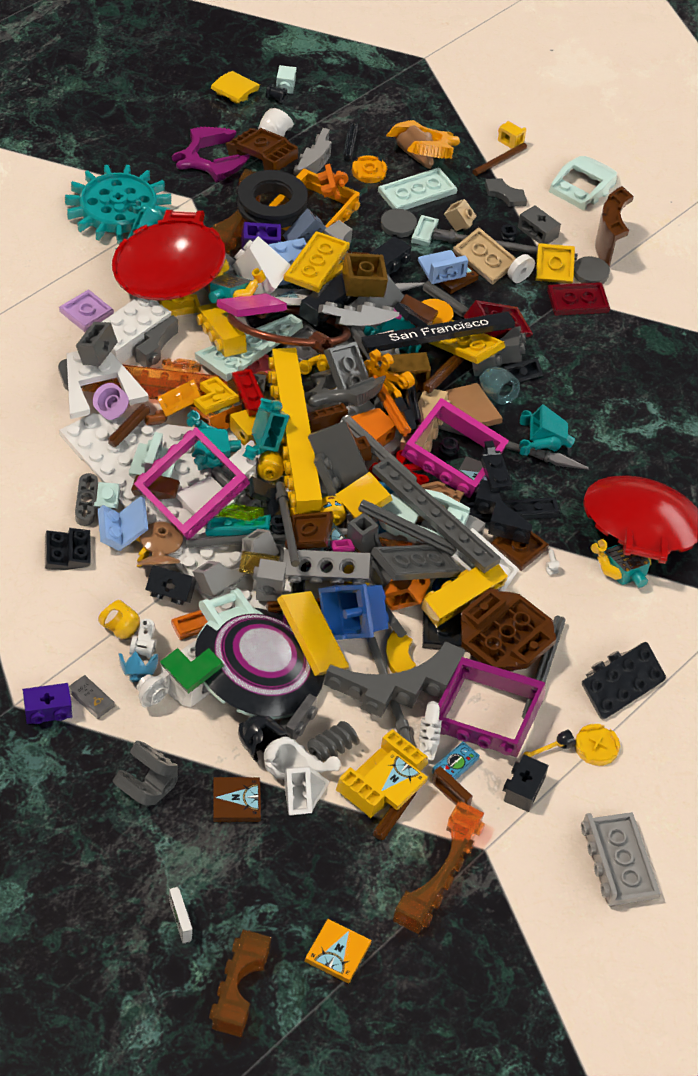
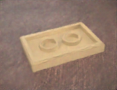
M477 228L453 247V252L459 257L466 255L468 265L492 285L508 272L510 265L516 259L480 228Z

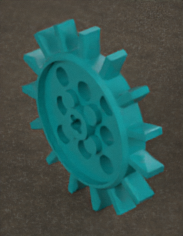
M104 165V175L95 177L87 170L85 171V180L88 182L86 185L75 181L71 182V191L80 195L65 194V205L79 206L67 209L68 220L83 217L84 219L78 222V231L81 233L90 226L97 228L96 240L100 241L105 232L116 233L117 241L123 240V233L131 231L138 215L132 210V206L140 207L136 205V200H141L144 206L149 205L159 209L163 216L166 210L170 208L157 205L171 204V194L156 195L165 190V182L163 180L150 185L148 183L150 171L146 170L138 177L131 174L130 165L125 166L123 173H111L109 165Z

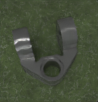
M137 740L132 746L130 753L150 768L145 781L141 782L130 773L118 770L113 783L135 801L147 806L156 805L176 785L178 765L172 763L169 758H165L162 753L157 752L148 744Z

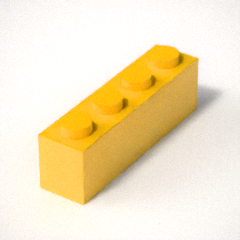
M217 303L198 306V314H196L197 324L201 325L204 333L209 336L210 341L214 342L216 349L224 357L247 352L246 335L229 323L227 319L228 312L218 308Z
M499 564L485 573L476 566L470 571L468 569L464 570L454 581L448 580L441 586V589L436 592L432 590L427 593L423 598L424 601L421 608L437 628L461 613L489 588L499 589L504 586L508 575Z

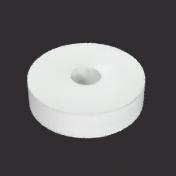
M528 254L519 256L510 265L508 277L515 283L525 280L532 273L535 267V260Z

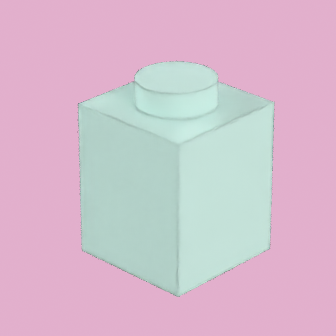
M279 65L276 87L280 89L285 88L288 93L293 94L296 67Z

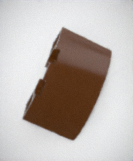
M623 186L614 190L604 203L595 240V249L598 257L604 260L609 267L616 240L628 236L629 229L622 221L620 213L626 205L633 202L634 196Z

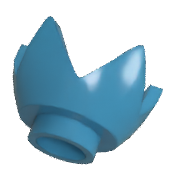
M136 651L128 658L126 663L123 655L118 653L122 671L125 676H129V681L139 682L148 674L153 675L157 668L158 654H154L145 665Z

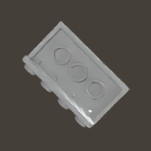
M633 812L593 818L591 813L585 814L584 821L581 822V831L587 837L588 853L590 856H593L595 875L600 877L601 894L603 898L607 899L608 905L614 906L659 899L660 891Z

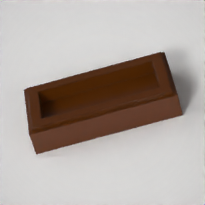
M441 766L435 769L432 784L465 813L471 807L473 795Z

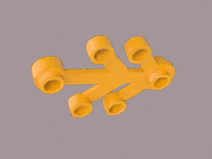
M375 349L369 353L371 360L364 361L370 378L373 375L378 377L386 376L384 386L393 400L402 397V393L395 387L392 381L398 383L401 389H408L415 385V379L409 371L400 375L388 371L390 365L394 363L393 357L389 353L382 356L380 351ZM381 360L382 364H381V366L379 367L378 361Z

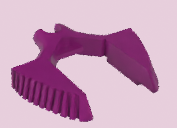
M197 127L190 129V138L192 140L190 145L185 150L174 153L172 160L177 162L176 167L179 170L192 168L209 173L217 183L239 171L250 158V155L239 156L237 154L214 159L213 162L200 158L198 155L199 148L230 142L237 132L229 128Z

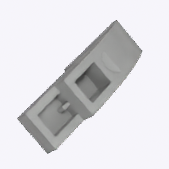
M323 128L321 133L316 136L315 145H312L311 148L306 147L304 154H300L298 165H295L293 175L297 176L303 169L317 173L326 164L331 154L330 129Z
M332 302L319 305L318 313L336 316L335 324L345 326L374 325L399 316V312H395L393 307L383 306L382 309L376 308V304L370 302L358 305L357 311H355V307L345 305L344 309L338 308L337 304Z

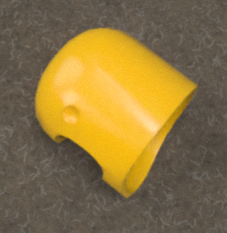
M117 600L100 613L98 622L104 628L111 630L117 638L127 639L138 630L140 617L135 610L122 600ZM112 610L119 611L110 622L105 624V620Z

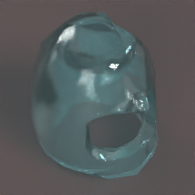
M495 366L486 369L480 374L481 388L492 401L503 405L512 402L518 397L520 391L519 380L508 370ZM511 381L513 383L511 392L504 397L500 396L499 392L502 387Z

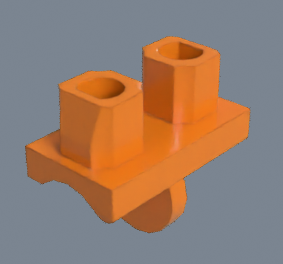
M329 163L325 165L326 171L317 175L320 184L324 185L321 186L324 198L334 195L335 199L338 200L341 198L338 186L344 187L349 179L345 172L337 171L334 174Z

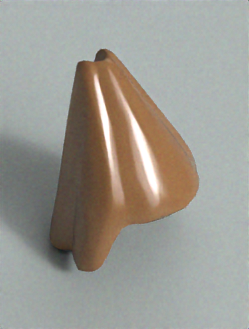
M413 125L397 137V145L426 168L430 169L433 166L434 157L407 151L414 141H433L430 132H423Z

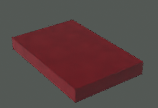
M602 282L548 285L547 291L555 316L609 313L610 311Z

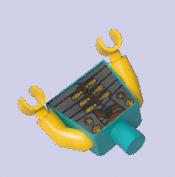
M225 259L221 271L209 285V300L212 303H217L218 299L252 296L258 288L257 284L264 282L266 276L263 270L259 271L258 268L252 271L253 281L229 273L223 274V272L229 270L228 261Z
M603 539L599 540L598 544H592L591 550L599 555L597 559L605 575L617 580L621 585L634 582L638 588H642L648 583V579L645 576L651 566V558L633 554L630 556L623 555L622 544L607 549V543Z

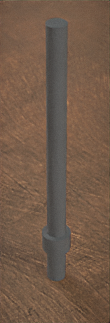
M277 482V493L275 496L277 503L280 505L290 561L293 567H297L300 561L288 507L289 497L287 491H285L284 483Z
M368 638L367 641L379 674H388L376 638ZM391 700L390 706L396 720L395 727L397 733L401 734L404 739L413 745L409 733V723L404 719L399 703Z

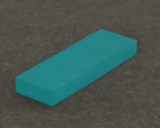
M271 515L214 517L207 523L206 536L249 535L257 529L270 530Z

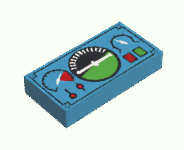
M461 742L432 768V773L434 774V770L441 766L456 780L479 760L480 755L466 743Z

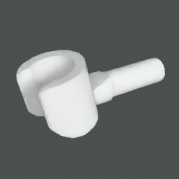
M549 550L550 562L546 563V571L548 575L559 572L558 567L560 563L558 560L556 561L554 551Z

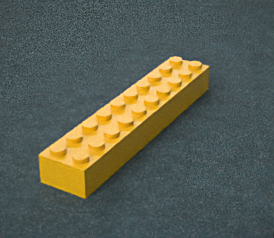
M296 348L272 349V357L268 358L269 369H271V371H268V383H272L270 385V397L280 401L283 405L281 411L289 415L279 447V453L284 459L283 473H286V476H284V486L289 490L287 493L289 497L288 504H291L289 508L290 517L295 514L318 513L322 508V495L317 468L314 464L315 454L308 439L311 431Z

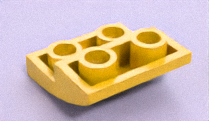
M231 71L217 79L210 89L216 91L220 96L230 98V101L234 103H240L247 100L249 94L258 91L260 84Z

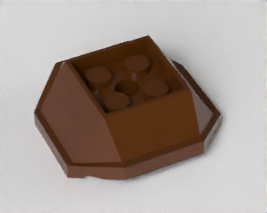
M489 588L461 612V647L481 663L510 672L527 669L555 645L556 634L554 632L553 620L520 594Z

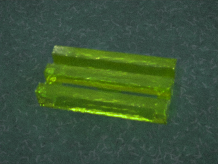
M232 503L224 507L218 514L221 517L251 521L258 517H263L264 509Z

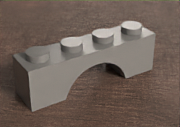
M257 529L242 539L241 554L233 565L225 567L220 562L207 561L192 572L202 594L215 597L222 594L229 585H235L240 582V578L254 573V568L259 566L260 559L273 560V556L278 554L279 551L270 530Z

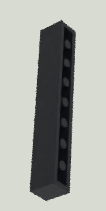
M394 236L369 254L383 255L386 272L390 275L410 261L412 246ZM340 273L324 284L319 292L314 291L301 300L299 316L317 327L332 316L318 313L319 305H325L326 302L336 303L338 308H344V305H349L356 297L346 296L343 273Z

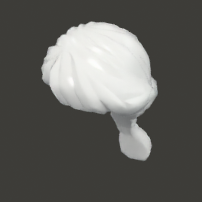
M287 736L272 741L264 751L265 767L276 779L285 780L286 768L310 766L319 773L339 771L341 768V761L337 757L332 756L326 762H322L315 755L307 752L304 746L299 745L295 740Z

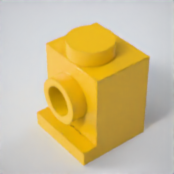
M507 121L498 129V141L512 149L524 143L527 129L525 127L520 128Z

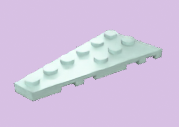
M290 314L255 329L290 337L303 328L302 320ZM245 333L247 352L224 357L216 349V345L195 352V360L227 382L232 378V372L244 370L281 343L263 340Z

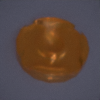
M164 358L162 360L161 367L163 369L189 373L201 371V363L195 360L178 358L174 362H171V358Z

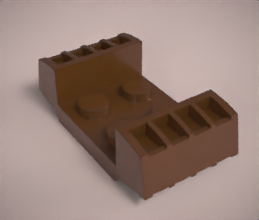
M250 128L226 143L229 156L237 154L239 156L252 155L263 160L264 170H281L289 163L298 159L297 146L290 143L285 137L263 128L258 130Z
M340 403L320 410H314L313 412H307L311 433L340 423L342 417L348 415L347 407ZM365 436L354 437L364 462L371 461V446Z

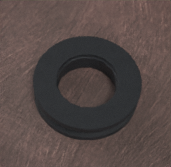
M263 170L250 174L242 180L238 187L237 206L241 216L248 222L281 224V228L292 226L307 209L308 193L304 183L294 175L278 170ZM275 192L284 195L290 201L280 206H268L258 202L255 198L263 193Z

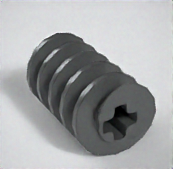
M340 721L337 725L332 726L330 730H325L323 734L317 735L315 739H310L307 746L311 755H315L318 760L326 762L330 756L338 757L337 751L343 754L345 753L344 747L350 750L352 743L358 745L360 740L351 725L345 721Z

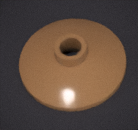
M154 522L148 524V530L140 536V541L147 551L151 553L154 551H165V555L176 552L181 547L183 535L170 523Z
M154 551L152 556L139 561L137 565L180 563V560L166 556L165 551Z

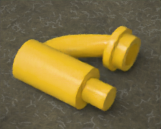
M325 354L300 361V373L303 375L309 374L312 366L317 364L320 372L329 370L330 367Z

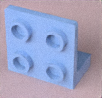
M452 250L418 257V262L431 284L466 277L468 266L466 255L456 257Z
M140 496L120 513L105 505L98 508L100 542L121 551L148 530L145 498Z

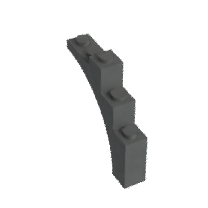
M445 641L441 649L426 662L412 669L391 674H364L341 669L330 664L326 672L324 685L361 701L362 710L381 718L391 700L413 708L421 691L441 699L461 658L464 657L465 650Z

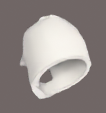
M271 108L262 117L258 129L263 128L284 137L285 132L291 130L294 123L282 110Z

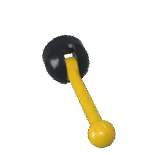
M567 729L558 734L556 742L532 752L526 751L523 755L532 757L556 746L562 749H569L575 746L574 736Z

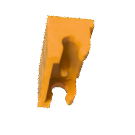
M193 379L158 396V401L165 416L168 417L194 404V399L201 397L202 394Z

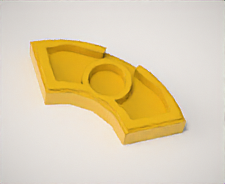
M394 630L387 641L386 657L391 672L398 673L416 667V664L408 653L413 639L407 635L400 638Z

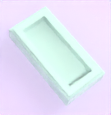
M421 215L411 243L429 247L434 228H437L439 219Z

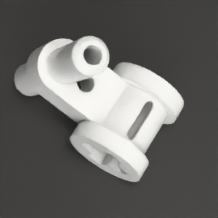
M142 619L138 636L134 635L132 638L129 654L132 655L136 651L139 655L147 656V659L153 657L156 648V640L152 639L155 624L151 619Z

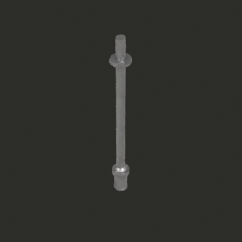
M434 228L433 240L448 241L449 244L456 241L461 242L467 237V235L457 234L453 229L448 231ZM495 240L504 249L537 254V247ZM575 253V261H577L578 253Z

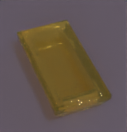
M242 551L239 572L253 574L255 566L259 567L260 559L279 561L280 556Z

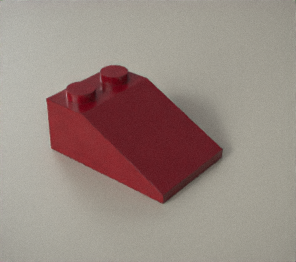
M475 300L464 315V318L467 319L509 312L515 321V327L521 326V331L525 333L526 337L533 335L518 307ZM512 328L487 332L485 334L500 340Z

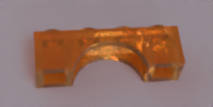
M243 929L240 938H235L232 952L235 954L233 960L228 959L225 968V974H228L226 981H221L218 988L217 996L220 997L218 1004H213L209 1018L213 1019L214 1030L242 1037L249 1016L250 1003L240 995L237 986L247 974L264 970L270 952L271 937Z

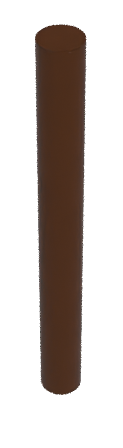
M522 143L473 170V174L477 176L527 149L526 143Z

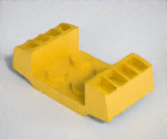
M393 729L382 737L381 748L356 771L350 767L339 778L336 787L337 792L341 793L370 818L381 809H384L388 803L385 801V794L367 781L364 776L393 750L419 771H422L428 764V756Z

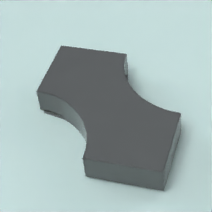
M503 178L485 179L488 196L502 199L507 203L508 207L526 206L527 199L524 189L510 187L504 182Z

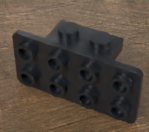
M642 642L627 652L620 653L615 651L607 656L608 660L606 662L600 661L592 665V670L585 674L587 678L582 680V686L599 718L606 719L666 679V675L650 645L647 642Z

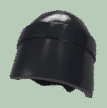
M252 716L245 722L240 723L238 727V736L242 746L249 752L255 762L258 761L257 751L260 750L264 753L272 741L287 736L291 738V734L270 716Z

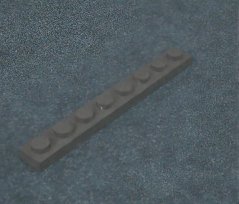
M389 457L373 466L372 472L483 573L500 563L501 557Z

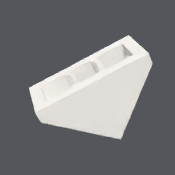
M310 766L286 768L284 786L288 814L312 813L330 781Z

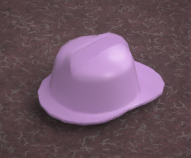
M114 383L101 385L93 396V406L108 420L119 418L129 404L127 394Z

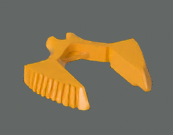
M414 120L394 125L386 135L387 137H395L397 139L401 133L413 125L423 132H430L433 141H414L407 151L435 158L452 159L454 150L452 146H457L460 143L459 137L453 136L452 132L426 128Z

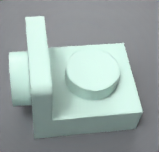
M98 482L97 501L94 502V506L100 508L102 505H105L110 509H118L120 484Z

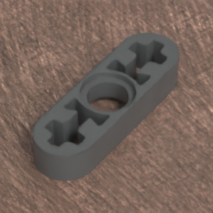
M92 473L83 474L79 478L75 520L81 526L91 525L95 518L96 507L94 502L97 501L98 478ZM87 482H90V489H86ZM83 497L92 498L90 502H83L81 499ZM84 510H87L86 517H83Z

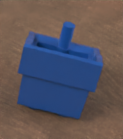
M334 585L318 588L322 614L336 640L374 637V632L389 628V616L385 607L386 595L382 585Z

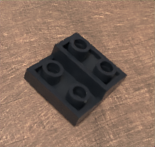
M69 528L68 533L46 530L45 569L66 570L90 566V530Z

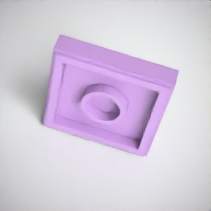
M88 289L61 305L59 312L82 331L86 332L93 322H102L114 314V309Z

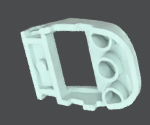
M579 156L562 167L552 182L549 192L582 210H586L587 204L591 203L594 205L599 201L600 197H606L609 194L610 188H613L616 184L617 172L595 159ZM574 168L577 172H583L590 179L598 180L601 183L589 194L563 180V176H566Z
M425 489L464 525L466 524L470 513L469 507L441 492ZM395 492L392 493L391 497L393 500L382 508L415 524L419 514ZM379 521L384 530L395 536H405L407 541L412 543L420 541ZM425 528V529H427V530H429V531H431V532H433V533H435V534H437V535L443 537L438 531L435 532V531H433V530H430V529H428V528Z

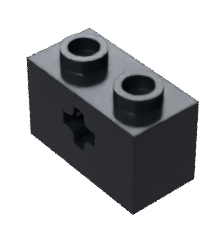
M152 565L145 590L150 591V596L163 600V596L171 598L172 603L183 605L184 602H191L197 581L194 576ZM167 583H169V584H171V583L174 584V585H175V588H174V589H169V588H167V587H166V586H167Z
M523 755L521 761H516L512 768V779L507 778L502 790L506 792L504 802L529 812L546 778L549 765Z

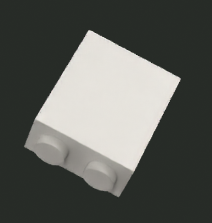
M258 236L254 241L249 240L243 247L244 250H239L234 256L237 260L233 263L232 267L239 277L252 281L254 280L252 271L255 268H258L259 271L263 270L266 279L264 282L257 284L258 288L254 295L264 293L270 295L284 279V274L291 265Z

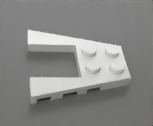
M78 351L67 353L70 419L90 415V408L80 386L117 378L122 390L129 397V405L149 401L147 392L112 352L109 353L100 366L83 365Z

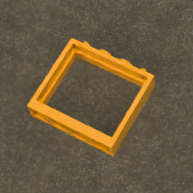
M303 169L296 176L304 183L306 188L323 195L321 186L324 185L320 184L316 173ZM338 186L341 198L336 200L334 195L329 196V198L344 204V206L325 225L326 228L338 220L343 223L349 220L351 214L357 211L360 206L359 192L346 186ZM279 194L269 206L284 205L290 200L284 195ZM291 226L282 229L287 231Z

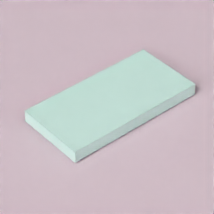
M436 168L378 186V192L392 209L406 210L456 194L457 188L440 168Z

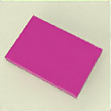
M264 293L218 299L217 307L236 317L285 311L287 310V303Z

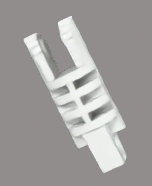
M431 701L427 704L425 718H421L420 751L428 756V760H434L440 741L442 720H439L440 705H438L437 701Z

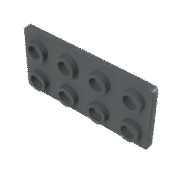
M346 421L309 434L308 439L316 454L314 464L329 496H335V494L369 472Z

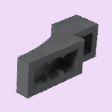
M170 316L144 334V342L135 347L136 362L145 369L157 364L161 360L162 348L178 333V319L175 316Z

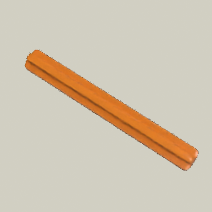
M383 384L377 396L402 436H407V434L411 433V428Z

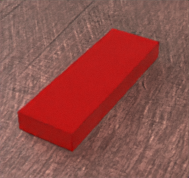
M252 370L232 372V379L248 416L256 415L261 404L260 399L264 398Z

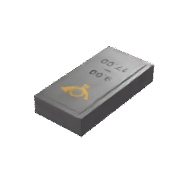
M83 675L69 686L70 694L97 719L115 707V702L86 675Z

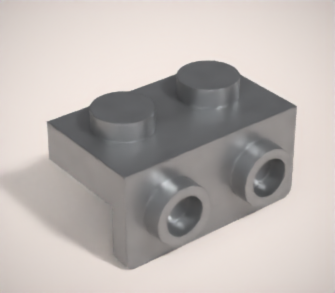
M309 694L293 716L283 718L279 723L281 727L291 734V739L296 740L298 736H301L308 722L316 716L318 711L316 707L317 697Z

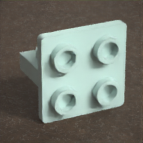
M155 432L153 439H149L148 444H138L129 469L130 476L136 477V475L146 473L157 459L167 454L169 448L163 447V433ZM175 463L161 476L171 478Z

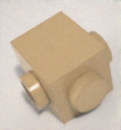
M465 199L451 204L444 213L455 231L468 229L476 218V214Z

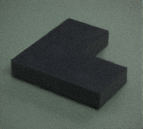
M252 476L249 479L250 484L248 485L250 497L267 503L268 515H271V518L275 515H281L280 505L277 503L275 496L277 493L276 486Z

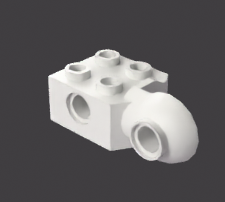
M196 641L181 650L190 661L196 658L194 649ZM161 666V674L158 676L148 674L137 684L139 700L145 708L159 703L167 693L181 705L187 707L194 706L211 693L202 683L188 694L163 666Z

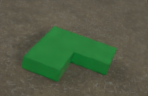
M178 648L160 661L163 668L188 694L224 667L223 662L209 648L193 661H190Z

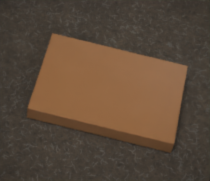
M478 383L446 390L450 404L488 427L502 423V416Z

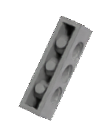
M284 549L283 562H286V579H288V582L300 583L301 580H309V583L322 584V581H331V584L343 585L344 582H352V585L371 583L373 562L371 553L297 550L300 564L297 567H293L289 551ZM304 563H311L309 571H301ZM326 564L333 565V569L329 573L322 572L323 566ZM347 565H354L355 568L352 573H344V568Z

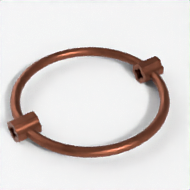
M287 305V310L279 312L299 315L300 307ZM269 313L257 314L255 316L266 318ZM227 314L229 323L248 335L281 344L311 347L321 354H325L324 350L346 342L351 336L350 329L345 325L335 324L336 318L329 317L326 323L341 330L343 333L341 336L330 338L316 331L309 339L261 331L241 323L234 315Z

